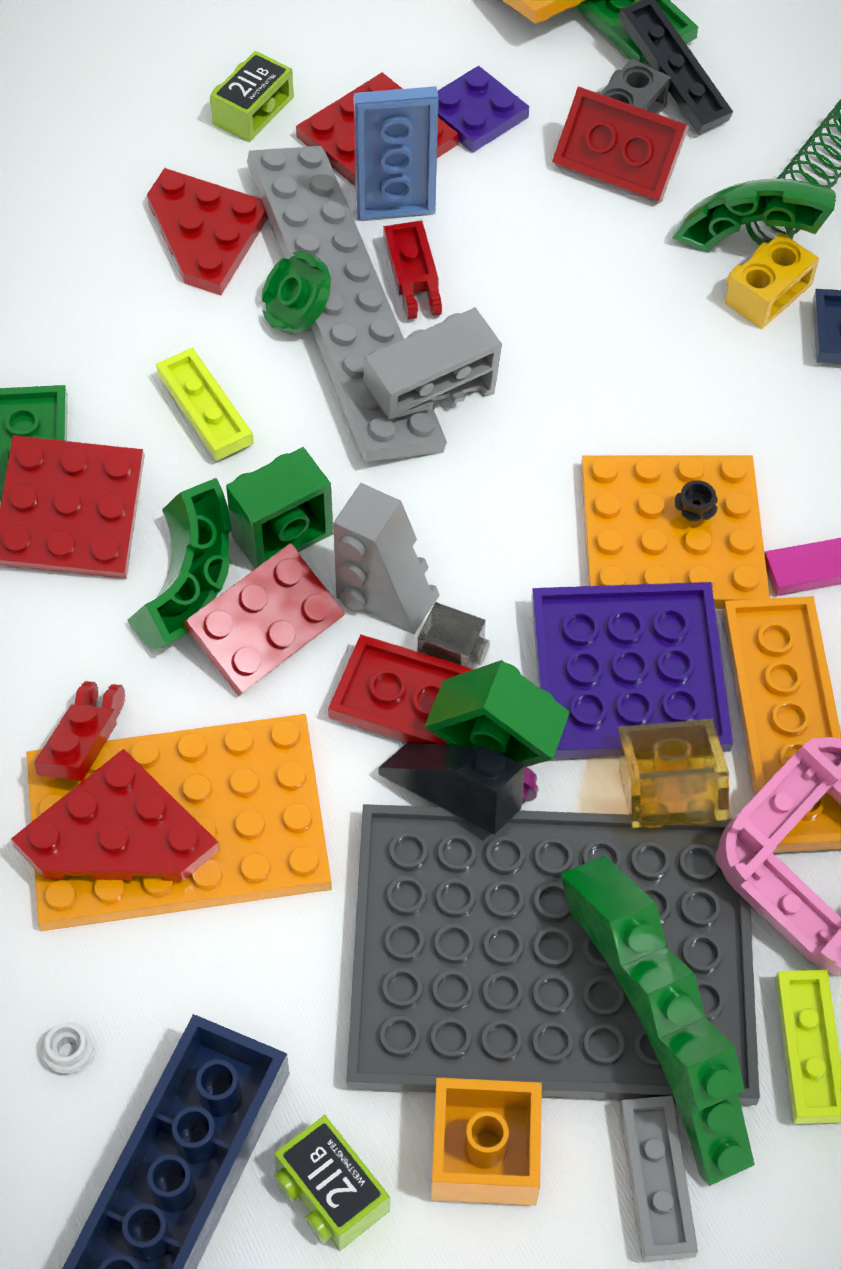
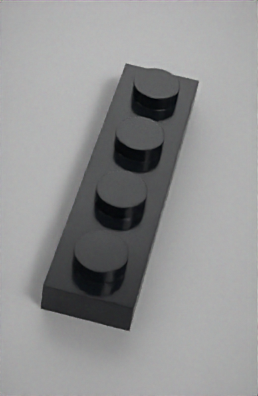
M641 0L622 8L618 19L651 67L671 77L669 93L696 132L700 134L729 121L733 110L656 0Z

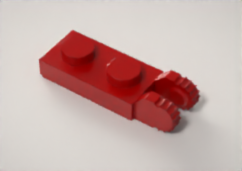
M423 221L383 226L385 246L398 294L402 295L407 319L417 318L418 304L414 293L427 291L428 307L432 316L441 315L442 302L438 289L439 278Z
M84 681L81 687L76 691L74 705H70L34 761L37 775L78 781L84 780L117 725L116 719L124 706L126 696L123 685L111 684L108 690L105 691L102 707L99 708L95 707L99 693V687H97L96 682Z

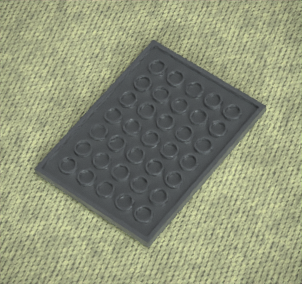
M363 804L347 1089L436 1092V1078L539 1082L542 1083V1097L627 1100L672 1096L673 1093L662 1066L627 995L588 934L571 916L561 873L605 855L656 902L667 947L695 973L705 1017L735 1046L745 1091L738 1094L741 1105H757L760 1099L750 904L728 883L715 860L721 835L732 819L519 810L494 835L442 807Z

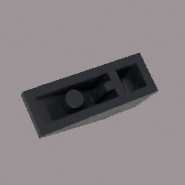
M406 743L378 769V775L494 835L522 808L525 766L486 746Z

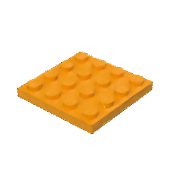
M582 455L581 477L588 586L712 582L715 609H723L724 602L729 600L770 598L753 455ZM700 480L707 482L714 488L718 498L716 503L718 509L711 519H702L698 522L689 521L682 516L681 510L676 509L675 497L678 493H681L683 486L688 482Z

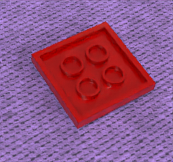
M381 72L296 125V137L306 146H322L332 168L356 187L354 93L403 88ZM439 117L437 158L458 145L459 135Z
M13 435L0 507V565L127 579L145 458L144 450Z

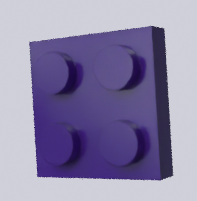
M479 65L438 90V117L459 133L458 142L471 153H474L529 118L530 106Z

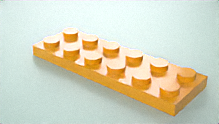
M814 596L729 600L724 602L722 611L754 796L787 760L815 737L841 739V730ZM826 792L784 837L772 853L841 849V805Z

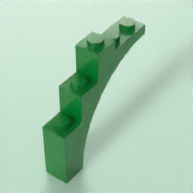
M605 855L561 873L571 916L588 934L608 963L627 995L657 1055L680 1111L699 1175L708 1186H711L754 1166V1158L738 1095L745 1091L735 1046L705 1017L695 973L667 947L656 902Z

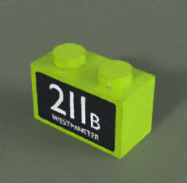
M254 51L244 62L236 66L234 72L222 84L217 85L210 95L213 124L251 142L294 98L292 68Z
M323 1115L274 1153L278 1170L273 1175L275 1181L289 1200L293 1201L299 1197L310 1213L305 1216L306 1221L323 1243L331 1238L341 1251L390 1212V1195L326 1115Z

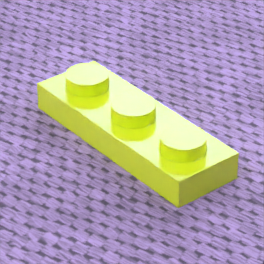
M193 347L156 363L157 375L216 461L254 444L252 431Z
M828 970L778 971L775 977L793 1122L794 1124L841 1123V1058Z

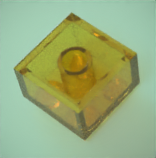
M712 719L618 727L619 774L632 828H659L664 825L685 823L707 824L711 821L729 820V770Z

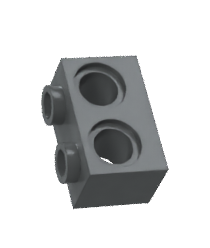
M632 58L621 71L616 70L613 73L608 85L600 94L659 114L667 105L671 77Z

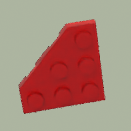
M167 168L162 170L147 193L149 208L160 225L161 234L171 255L174 256L179 266V272L184 283L221 296L268 219L261 198Z
M124 749L11 838L14 848L44 879H64L65 875L93 876L94 880H134V876L162 877L163 881H184L220 850L218 841Z

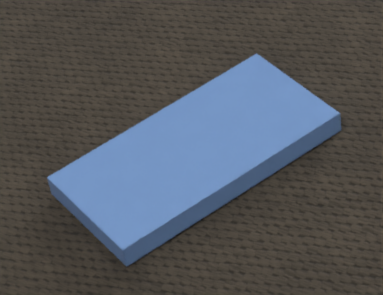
M437 86L354 93L355 183L358 220L435 213L438 134Z

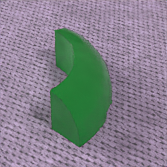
M760 179L735 184L706 197L694 205L679 221L672 238L708 253L719 241L733 233L739 232L741 225L756 221H763L766 226L796 228L816 235L835 209L836 193L834 190L821 185L792 179Z
M217 478L180 492L162 509L171 537L172 555L169 573L157 597L146 603L127 619L136 635L146 645L154 649L163 648L186 634L188 630L184 627L183 623L213 601L225 583L231 558L228 557L229 533L232 531L227 502Z

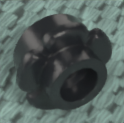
M695 480L688 482L683 486L681 493H678L675 497L676 509L681 510L682 516L689 521L709 520L716 514L718 509L716 506L718 502L716 492L710 484L704 481Z

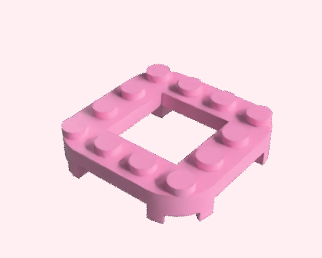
M815 737L792 755L729 822L721 835L715 860L733 889L799 952L817 967L828 970V972L835 976H841V917L772 853L784 837L826 792L841 805V739Z

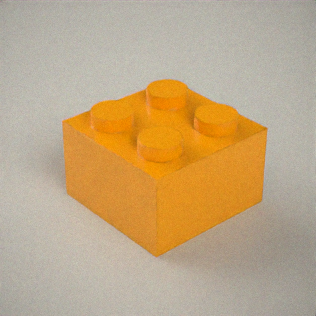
M436 1078L432 1201L536 1206L540 1190L542 1083Z

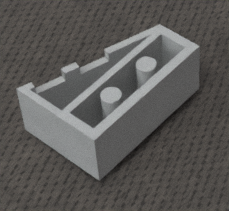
M474 307L463 313H454L443 322L428 329L416 330L407 338L390 346H381L364 357L363 383L388 419L432 409L434 406L432 401L448 397L453 403L461 402L466 397L464 393L481 390L484 396L495 393L502 343L477 308Z
M360 483L333 522L336 598L352 610H363L415 635L440 594L435 585H429L425 572L429 567L425 558L417 557L413 545L417 538L402 501Z

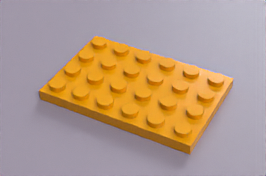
M306 714L107 740L84 780L124 749L218 841L220 850L184 881H163L162 877L134 876V880H94L93 876L65 875L64 879H44L35 870L38 924L41 931L332 890ZM42 749L26 751L31 822L82 782L37 775L34 761Z

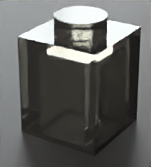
M435 602L418 636L417 652L469 668H473L474 664L481 666L490 646V640L485 638L486 620Z

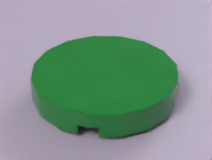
M303 251L293 252L295 256L289 259L282 258L277 262L268 274L262 290V301L266 303V312L263 311L265 320L273 328L289 334L303 332L313 325L324 311L330 295L331 277L327 265L315 255Z

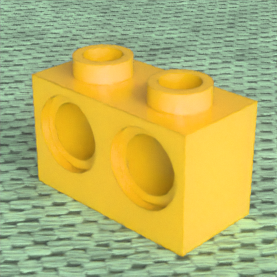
M780 233L769 243H762L756 249L752 258L744 265L738 264L732 269L726 280L728 289L725 304L763 329L812 286L819 257L783 233Z

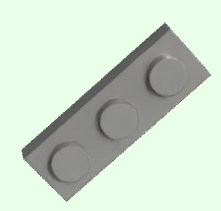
M673 1095L621 1100L620 1114L643 1262L694 1258L698 1253Z

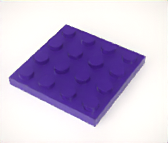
M712 582L532 588L531 600L539 688L549 692L556 702L570 711L554 758L731 751L733 740Z

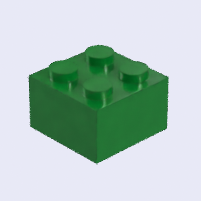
M304 446L291 453H285L276 457L271 463L251 473H243L233 482L226 485L232 537L255 569L290 543L297 552H300L333 535L331 482Z
M500 660L443 680L424 727L449 745L486 746L528 767L553 760L570 711L556 702L549 692L538 688L522 676L515 666Z

